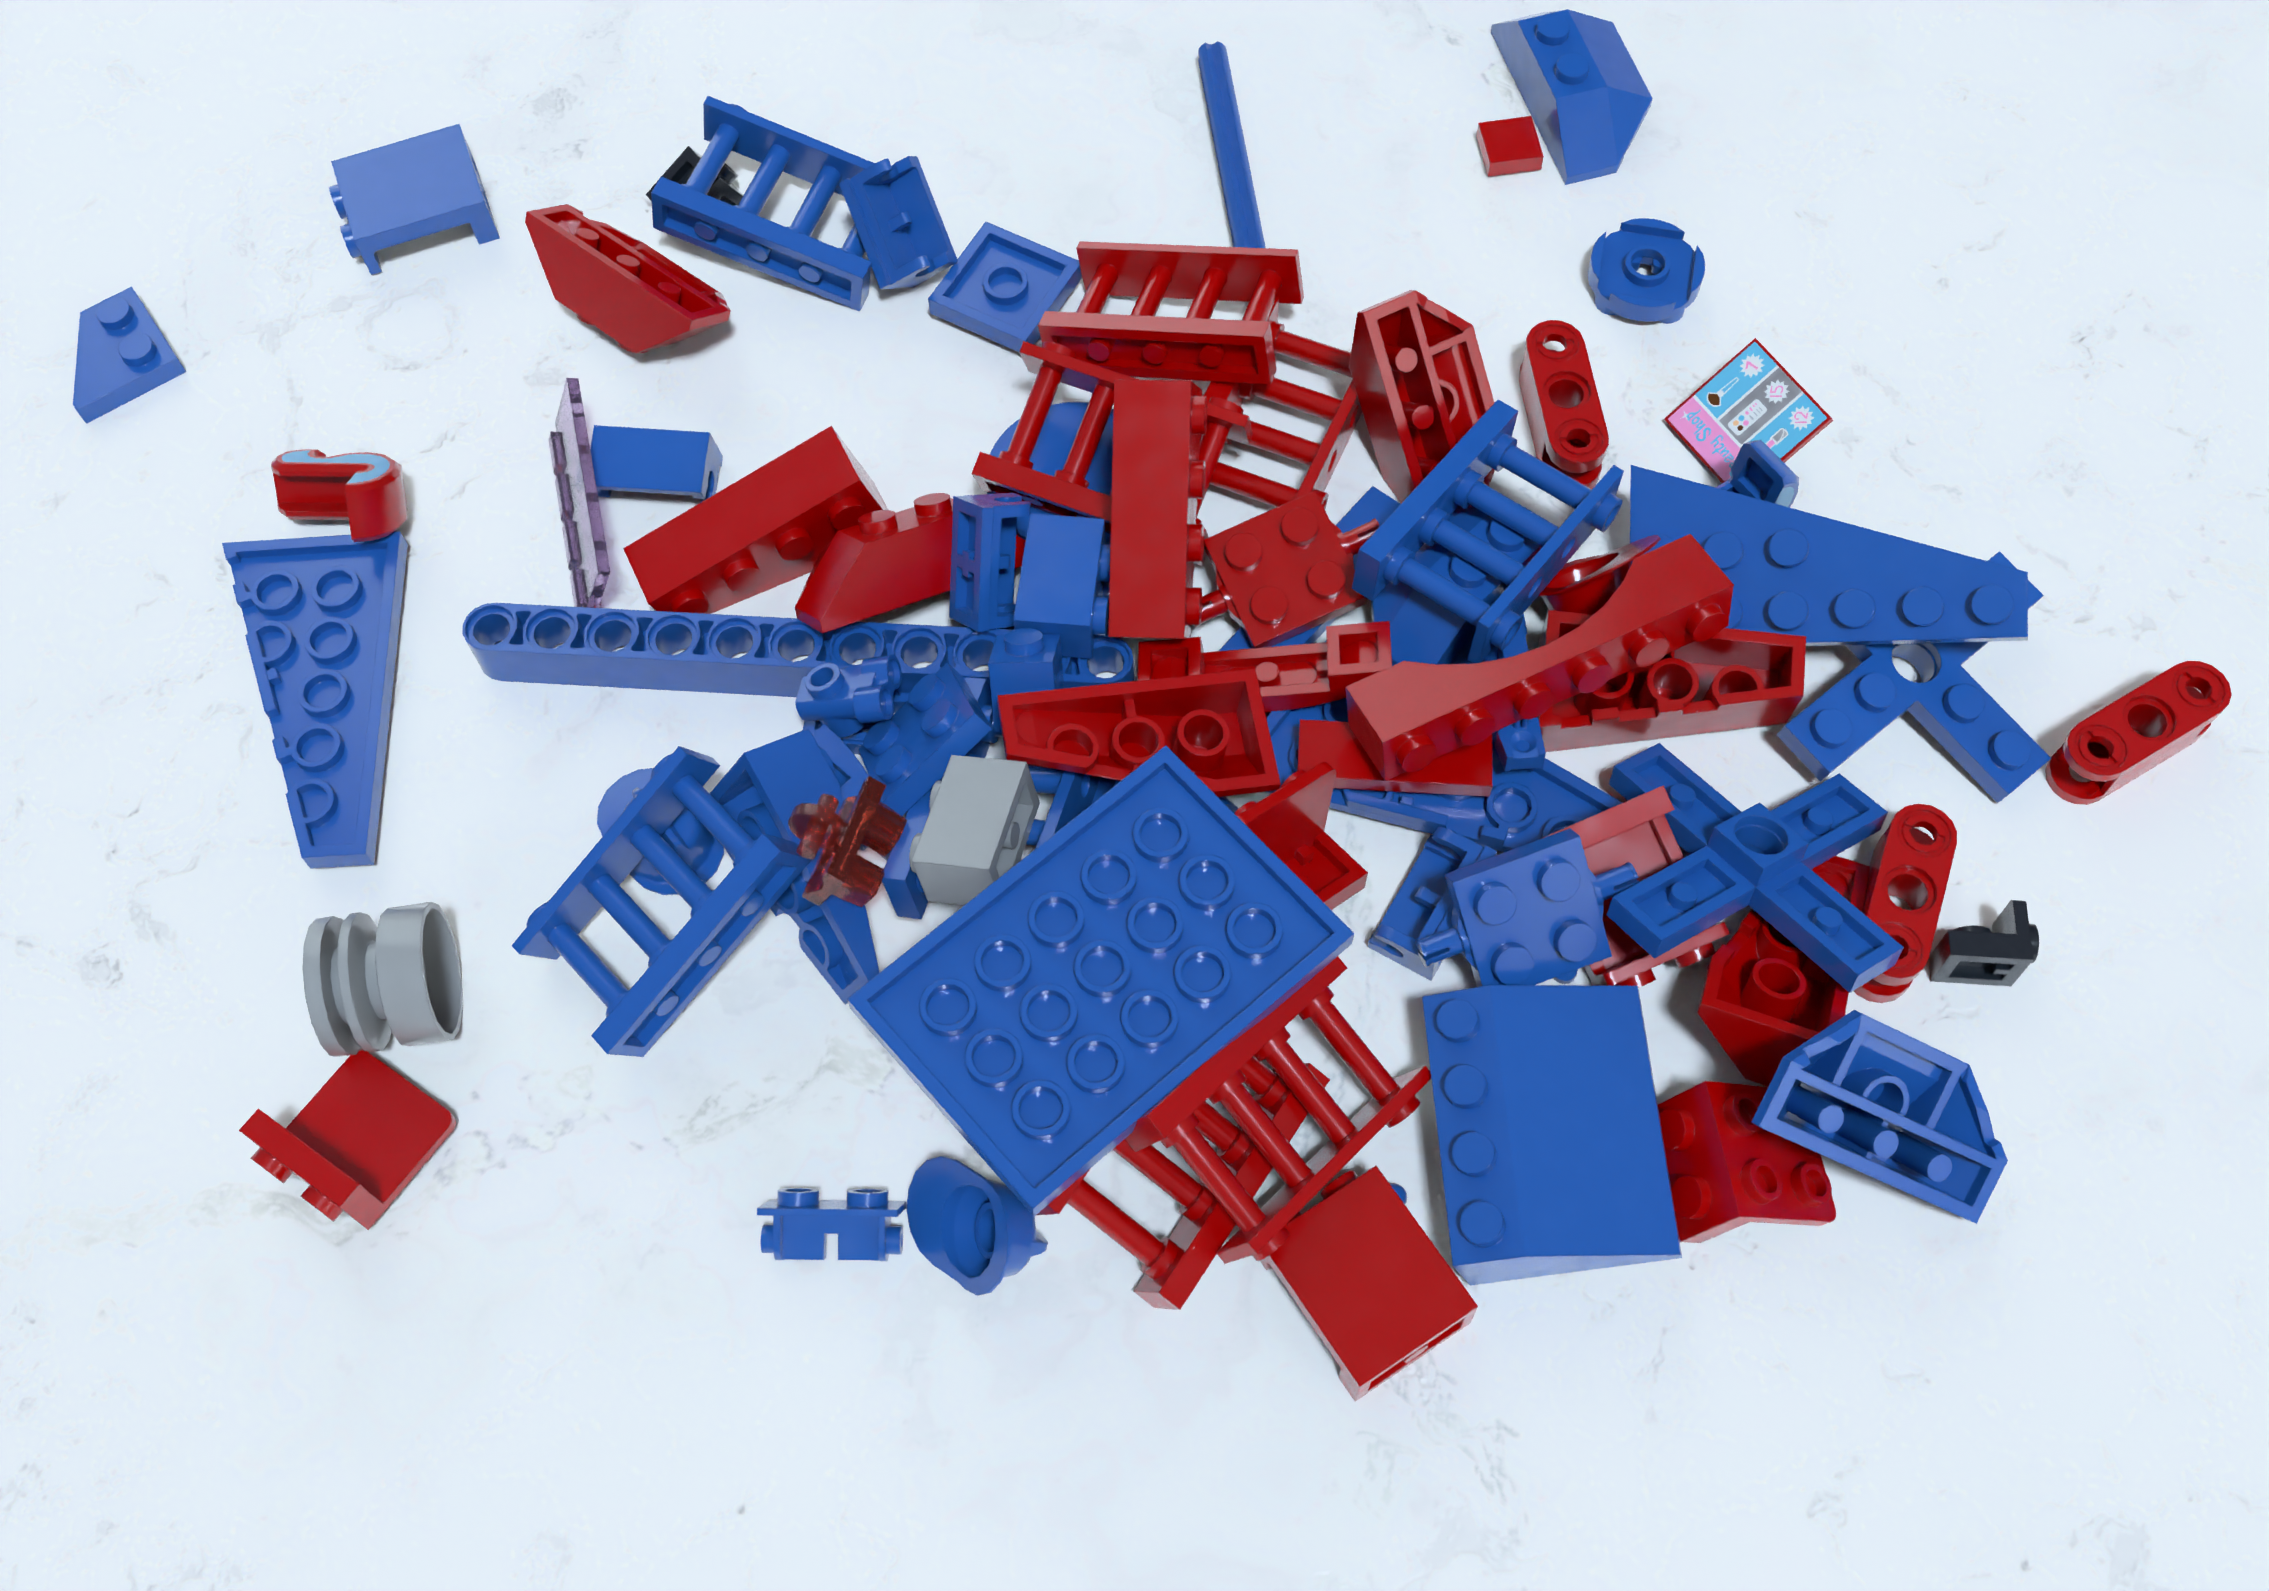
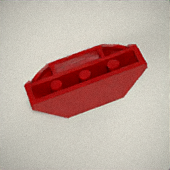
M569 204L526 212L525 224L555 300L575 312L577 318L582 322L597 327L615 339L617 345L622 349L635 354L646 353L655 348L677 343L729 320L731 310L727 306L722 293L644 242L607 223L586 218L583 216V211Z
M1416 290L1406 291L1357 312L1349 362L1350 372L1382 477L1400 503L1411 494L1495 403L1473 325L1446 308L1427 299L1428 297ZM1494 469L1484 477L1483 483L1489 486L1493 478Z
M947 493L923 495L913 501L914 507L896 513L891 510L869 512L858 518V525L837 531L820 552L795 605L797 619L821 633H825L950 591L953 499L950 498V495ZM1016 535L1015 568L1022 566L1026 542L1018 535Z

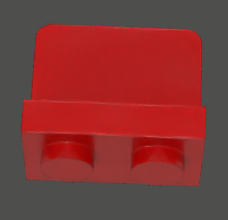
M1321 762L1307 772L1299 770L1293 773L1278 790L1257 803L1255 801L1245 803L1234 814L1333 910L1365 888L1368 872L1324 832L1336 778V770L1327 762Z
M359 1050L356 1055H350L286 1128L258 1108L239 1131L259 1147L250 1159L283 1184L292 1174L296 1175L309 1185L300 1197L333 1222L342 1212H345L369 1230L453 1132L456 1120L449 1110L372 1054Z
M1704 1081L1658 1104L1680 1242L1702 1243L1749 1222L1822 1226L1835 1220L1836 1208L1832 1197V1187L1825 1172L1821 1154L1758 1127L1751 1122L1768 1087Z

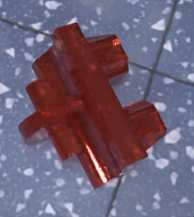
M868 776L864 780L858 796L847 797L843 801L838 814L835 811L839 801L829 794H822L817 804L802 803L794 807L788 825L793 834L801 839L797 847V853L804 858L813 859L819 848H823L802 894L803 898L820 906L833 894L842 900L863 907L876 895L885 875L884 869L857 855L860 845L863 844L883 856L887 855L900 839L907 822L906 818L880 802L886 787L885 784Z

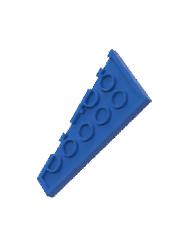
M1631 465L1630 543L1648 536L1658 535L1661 540L1644 553L1646 554L1691 534L1734 584L1728 627L1725 628L1806 636V646L2028 641V572Z
M400 531L393 532L383 538L363 542H353L351 535L222 543L225 558L231 566L235 581L233 589L236 601L242 609L247 629L245 637L264 712L270 719L274 735L272 743L276 759L281 764L288 790L285 795L301 858L310 869L374 865L408 544Z
M1346 698L1315 706L1272 711L1266 719L1281 785L1289 776L1297 772L1300 719L1348 722ZM1497 731L1492 733V790L1490 797L1333 788L1329 808L1434 834L1438 826L1444 827L1483 847L1486 845L1494 850L1507 852L1537 841L1623 802L1546 758L1543 768L1504 771L1495 748Z

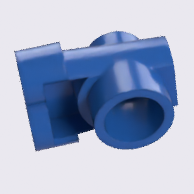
M895 655L865 658L862 664L841 669L834 663L818 665L807 676L802 677L795 701L797 712L804 721H820L821 725L825 724L839 738L857 733L869 722L890 720L894 713L893 693L895 689L900 687L902 682L900 663Z

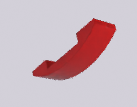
M1390 621L1326 626L1327 642L1204 652L1201 637L1139 642L1138 681L1255 668L1265 712L1291 710L1324 704L1346 698V686L1392 666Z

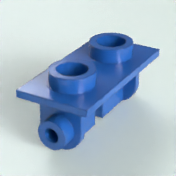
M815 1188L777 1190V1200H769L757 1208V1215L773 1216V1225L762 1226L761 1252L774 1253L775 1260L826 1259L827 1234H838V1260L887 1262L889 1255H901L903 1251V1227L891 1226V1217H898L907 1208V1201H888L889 1191L885 1189L865 1188L847 1190L846 1200H819V1189Z

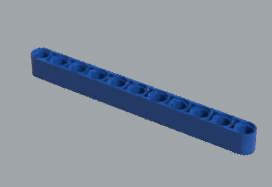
M513 603L483 604L474 608L466 616L462 625V634L483 673L491 679L498 681L797 697L802 677L807 676L818 665L834 663L841 669L855 666L852 663L859 659L885 655H895L901 666L902 682L900 687L895 689L894 692L910 693L920 679L928 674H936L946 663L951 665L963 677L987 679L990 688L989 670L979 672L973 669L981 665H988L996 636L1012 631L1008 629H989V631L977 632L969 627L855 622L821 633L797 618ZM1096 635L1092 659L1062 656L1064 688L1134 681L1132 650L1119 637ZM560 643H563L562 645H560V646H558V647H556V648H553L554 646H556V645H558V644H560ZM620 646H625L624 648L618 651H613L614 649ZM680 649H686L685 651L679 654L671 655L673 652H676ZM748 652L739 658H731L738 653ZM808 655L807 658L801 661H791L798 656ZM919 662L932 663L924 668L912 667ZM1106 671L1117 673V675L1111 678L1095 676Z

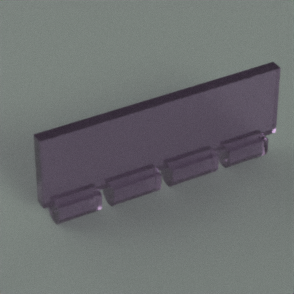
M566 378L555 419L556 432L550 431L548 442L553 473L556 476L555 487L560 519L563 523L562 532L568 569L571 571L570 584L574 607L600 608L610 575V566L579 378Z

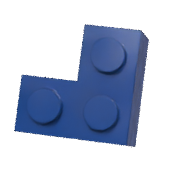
M1030 513L1013 619L1014 629L1032 628L1041 631L1042 634H1060L1061 652L1064 657L1092 659L1095 636H1106L1111 544H1106L1105 519Z

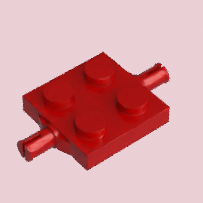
M1314 490L1204 539V549L1216 572L1217 590L1202 596L1201 624L1228 612L1230 617L1243 628L1251 647L1263 648L1276 645L1367 604L1366 597L1351 589L1355 573L1353 556L1358 554L1361 546L1379 528L1378 521L1374 518L1368 523L1342 533L1330 521Z

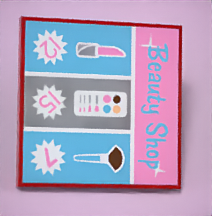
M1756 338L1664 418L1721 483H1724L1732 476L1731 467L1744 443L1762 440L1785 463L1834 421Z

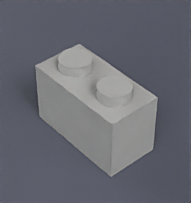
M951 755L942 781L938 780L933 785L930 795V813L923 832L917 833L914 836L910 847V867L917 874L928 901L965 905L1020 862L1040 805L1027 762Z

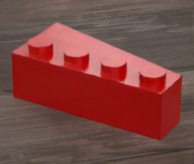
M1114 379L1109 637L1185 639L1190 637L1191 625H1201L1202 588L1193 587L1194 562H1202L1204 554L1203 524H1196L1197 498L1204 499L1206 465L1205 460H1199L1200 434L1206 435L1208 409L1207 396H1202V389L1191 380Z
M831 425L623 549L648 604L655 611L712 614L810 573L820 552L837 531L858 525V518L866 513L888 510L873 480Z
M1548 610L1539 639V647L1547 645L1578 628L1593 614ZM1723 628L1714 637L1702 642L1694 641L1672 651L1651 666L1637 667L1610 679L1596 691L1579 693L1551 706L1546 712L1538 716L1545 752L1786 724L1804 696L1806 636Z

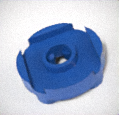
M1649 218L1631 219L1622 222L1619 231L1613 232L1607 237L1606 232L1603 233L1595 242L1588 266V282L1595 294V306L1604 314L1619 315L1636 321H1659L1665 324L1677 322L1683 317L1685 309L1698 296L1705 274V259L1702 251L1697 245L1694 252L1691 245L1683 240L1685 232L1671 223ZM1640 264L1651 265V271L1656 275H1643L1637 271L1640 268Z

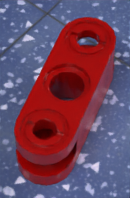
M1561 320L1540 322L1531 328L1526 337L1524 360L1519 370V385L1536 457L1586 487L1593 489L1601 474L1602 461L1609 445V435L1585 341L1580 331L1572 324ZM1550 341H1556L1561 343L1565 349L1559 352L1547 349L1543 345Z
M2185 661L2174 665L2079 722L2068 733L2062 746L2048 761L2045 769L2047 783L2055 794L2073 804L2089 805L2100 801L2195 743L2211 726V722L2229 705L2232 696L2230 683L2222 672L2214 666L2201 661ZM2069 767L2081 777L2087 778L2090 781L2080 782L2075 780L2069 772Z
M1918 803L1905 806L1898 811L1873 850L1862 913L1904 948L1895 966L1854 990L1858 996L1869 1002L1886 1003L1895 1001L1902 996L1910 987L1913 979L1924 969L1930 956L1957 846V830L1953 821L1942 810L1932 805ZM1915 827H1922L1927 829L1932 834L1934 839H1932L1928 834L1922 832L1921 830ZM1889 896L1903 899L1910 906L1911 910L1896 906Z

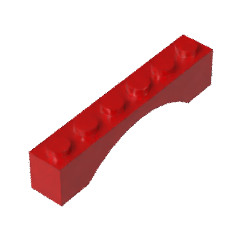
M1688 534L1634 558L1623 582L1606 604L1578 628L1547 645L1513 657L1475 664L1436 665L1402 661L1346 686L1349 727L1385 781L1404 772L1421 770L1435 758L1464 745H1476L1487 739L1493 732L1522 719L1536 718L1559 702L1579 693L1596 691L1610 679L1637 667L1651 666L1661 660L1666 654L1694 641L1702 642L1714 637L1723 628L1728 627L1734 584L1691 534Z

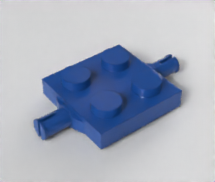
M1569 828L1444 874L1453 902L1452 928L1423 939L1415 940L1416 948L1419 950L1417 952L1424 967H1429L1431 964L1462 953L1471 965L1477 987L1487 985H1536L1612 957L1602 920L1603 902L1639 883L1637 872L1630 862H1626L1624 865L1594 875L1588 868L1580 836Z

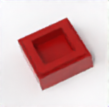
M1532 116L1478 123L1476 137L1488 177L1541 170L1544 156Z

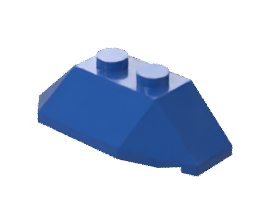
M1566 9L1533 14L1492 24L1491 34L1564 184H1573L1617 173L1626 151L1634 140L1651 107L1653 98L1614 23Z
M1471 505L1465 509L1458 506L1450 515V522L1525 566L1542 548ZM1437 543L1433 546L1424 544L1415 554L1414 560L1491 606L1492 602H1495L1508 587V585ZM1389 582L1377 597L1371 601L1373 622L1390 621L1392 666L1402 661L1436 665L1449 664L1474 637L1476 630L1474 625L1403 582L1397 585Z
M1856 1010L1851 1011L1782 1058L1751 1121L1758 1127L1976 1224L2008 1162L2001 1142L1994 1137L1989 1112L1970 1065Z

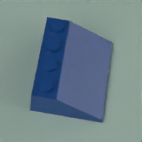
M1487 985L1422 996L1453 1267L1471 1286L1682 1258L1638 986Z

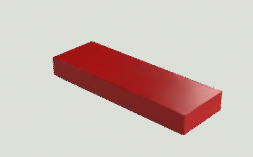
M1300 719L1297 771L1304 770L1307 772L1321 762H1327L1336 770L1334 788L1490 797L1492 790V734L1476 745H1464L1435 758L1421 770L1404 772L1385 781L1349 727V722Z

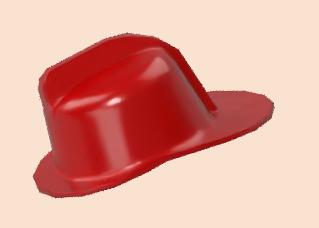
M1658 535L1648 536L1603 555L1568 562L1539 596H1542L1549 610L1595 614L1606 604L1621 585L1631 566V561L1650 550L1661 539Z

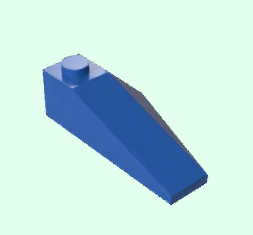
M808 728L744 752L710 794L754 840L764 833L793 841L812 859L770 909L775 916L785 913L793 919L800 928L798 938L801 949L846 1005L848 1004V997L880 972L840 784L834 775L831 758L823 748L818 746ZM727 851L732 861H734L735 858Z

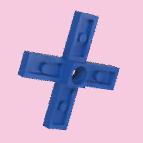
M2000 551L1988 560L1989 562L2017 569ZM2028 580L2029 610L2044 595ZM1989 642L1845 645L1862 663L1789 721L1776 734L1821 782L1893 721L1909 711L1997 803L2012 793L2051 759L1961 666ZM1892 657H1900L1913 664L1920 675L1921 683L1910 681L1900 675L1893 665Z
M1660 743L1614 766L1608 784L1627 801L1664 786L1675 809L1664 815L1678 845L1690 854L1613 896L1606 914L1654 959L1749 905L1849 993L1895 966L1904 947L1811 870L1880 831L1888 814L1884 808L1840 773L1771 811L1759 802L1741 812Z

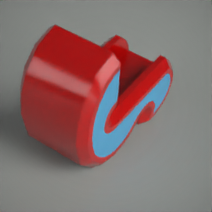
M303 449L280 454L271 462L278 511L291 520H349L353 542L372 541L386 537L395 532L407 520L408 509L402 465L384 454L358 452L326 457V454L318 449Z

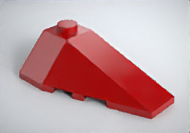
M1255 668L997 696L1006 760L1022 761L1031 765L1121 781L1160 749L1167 746L1217 797L1278 790L1281 785Z
M1834 856L1811 869L1857 909L1863 912L1870 866ZM1751 910L1741 922L1735 935L1726 945L1722 944L1712 956L1708 965L1697 1013L1743 1077L1769 1087L1785 1055L1845 1016L1849 992L1756 911Z

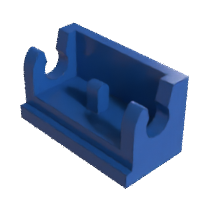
M907 156L895 162L892 166L888 158L881 160L852 178H846L839 183L867 257L872 262L871 267L880 289L915 287L958 262L917 156Z
M594 425L585 487L589 492H597V497H610L612 490L692 495L693 498L700 499L701 503L716 494L723 455L710 432Z
M1015 493L953 496L949 618L977 632L1014 627L1013 619L1016 604L1013 603L1017 517L1030 515L1031 502L1022 501V496Z
M1438 826L1434 834H1430L1421 854L1376 931L1373 932L1368 941V948L1432 981L1443 960L1431 964L1429 967H1424L1417 951L1419 950L1416 948L1415 940L1423 939L1452 928L1453 902L1444 874L1496 856L1497 851L1486 845L1483 847L1450 829Z

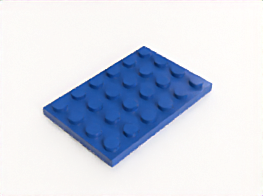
M1164 746L848 997L847 1001L852 1012L1034 1217L1134 1131L1138 1119L1197 1068L1276 1010L1352 944L1355 933L1167 746Z

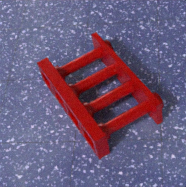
M1079 241L1076 250L1085 287L1083 299L1076 312L1045 311L1038 324L1042 345L1045 341L1058 343L1075 352L1077 355L1076 359L1130 377L1271 385L1277 368L1270 322L1266 321L1276 297L1279 298V303L1302 304L1304 290L1298 249ZM1109 296L1138 297L1130 315L1101 314ZM1163 298L1193 299L1186 318L1155 315ZM1218 300L1249 302L1242 320L1210 318Z
M1276 297L1266 321L1270 322L1274 354L1279 353L1352 378L1349 368L1351 352L1284 331V324L1278 323L1279 298ZM1275 377L1271 385L1211 381L1204 396H1207L1208 403L1211 397H1219L1232 401L1241 407L1244 399L1253 400L1257 396L1332 422L1322 443L1319 444L1250 420L1253 435L1249 445L1310 466L1299 489L1221 462L1217 463L1210 484L1274 507L1283 505L1315 490L1324 509H1326L1329 495L1324 491L1363 412L1353 379L1343 400ZM1227 438L1225 443L1230 444L1233 440Z
M1023 341L1019 353L1028 371L1037 374L1008 451H1001L999 457L980 452L971 474L980 488L988 493H1015L1022 496V501L1031 502V507L1054 515L1105 519V532L1111 534L1112 490L1110 495L1088 489L1089 482L1085 480V477L1114 405V379H1139L1076 359L1077 355L1075 352L1058 343L1045 341L1042 347ZM1061 382L1091 392L1092 396L1063 470H1056L1053 477L1033 470L1034 464L1030 461V458ZM1211 397L1209 403L1207 402L1206 435H1202L1200 440L1199 460H1205L1206 465L1205 495L1227 438L1249 445L1253 435L1250 418L1243 414V408L1232 401L1219 397ZM1197 498L1196 524H1201V520L1197 516L1204 499ZM1204 528V539L1209 537L1207 530ZM1205 549L1203 554V561L1194 562V564L1203 566L1205 558L1207 556Z
M1338 956L1276 1010L1197 1068L1140 1117L1134 1131L1125 1138L1135 1152L1158 1141H1161L1165 1148L1174 1146L1240 1228L1216 1252L1224 1264L1249 1256H1253L1256 1261H1260L1276 1251L1290 1236V1233L1284 1226L1385 1125L1391 1128L1411 1115L1421 1103L1415 1095L1431 1080V1071L1426 1065L1392 1078L1331 1002L1334 993L1328 986L1347 969ZM1297 1015L1302 1020L1311 1019L1373 1097L1351 1120L1287 1042L1291 1035L1285 1026ZM1253 1056L1258 1062L1264 1059L1267 1060L1330 1139L1307 1163L1304 1162L1242 1084L1246 1077L1240 1068ZM1207 1099L1212 1104H1216L1219 1101L1286 1183L1262 1208L1257 1205L1197 1130L1196 1126L1200 1121L1193 1112Z
M1253 1056L1240 1068L1246 1077L1243 1083L1255 1092L1253 1098L1288 1142H1290L1308 1115V1112L1275 1070L1272 1071L1261 1061L1258 1062ZM1306 1063V1066L1325 1088L1330 1079L1312 1064ZM1205 1101L1193 1112L1200 1121L1196 1126L1197 1130L1218 1147L1217 1155L1249 1195L1254 1198L1273 1167L1239 1125L1235 1126ZM1124 1139L1112 1150L1181 1204L1179 1213L1183 1217L1169 1238L1163 1237L1159 1240L1087 1183L1084 1177L1089 1170L1037 1215L1060 1214L1064 1206L1069 1204L1142 1262L1141 1271L1144 1273V1276L1133 1292L1154 1308L1181 1310L1236 1223L1201 1180L1197 1182L1154 1146L1150 1145L1135 1152Z

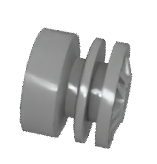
M424 902L387 908L380 915L378 927L368 914L362 912L350 913L344 920L335 916L316 918L308 926L303 945L302 965L305 999L312 1027L320 1045L329 1056L343 1057L356 1055L360 1048L368 1052L383 1051L390 1041L391 1032L403 1046L436 1043L455 1038L459 1032L462 1017L461 970L455 939L447 916L439 904Z

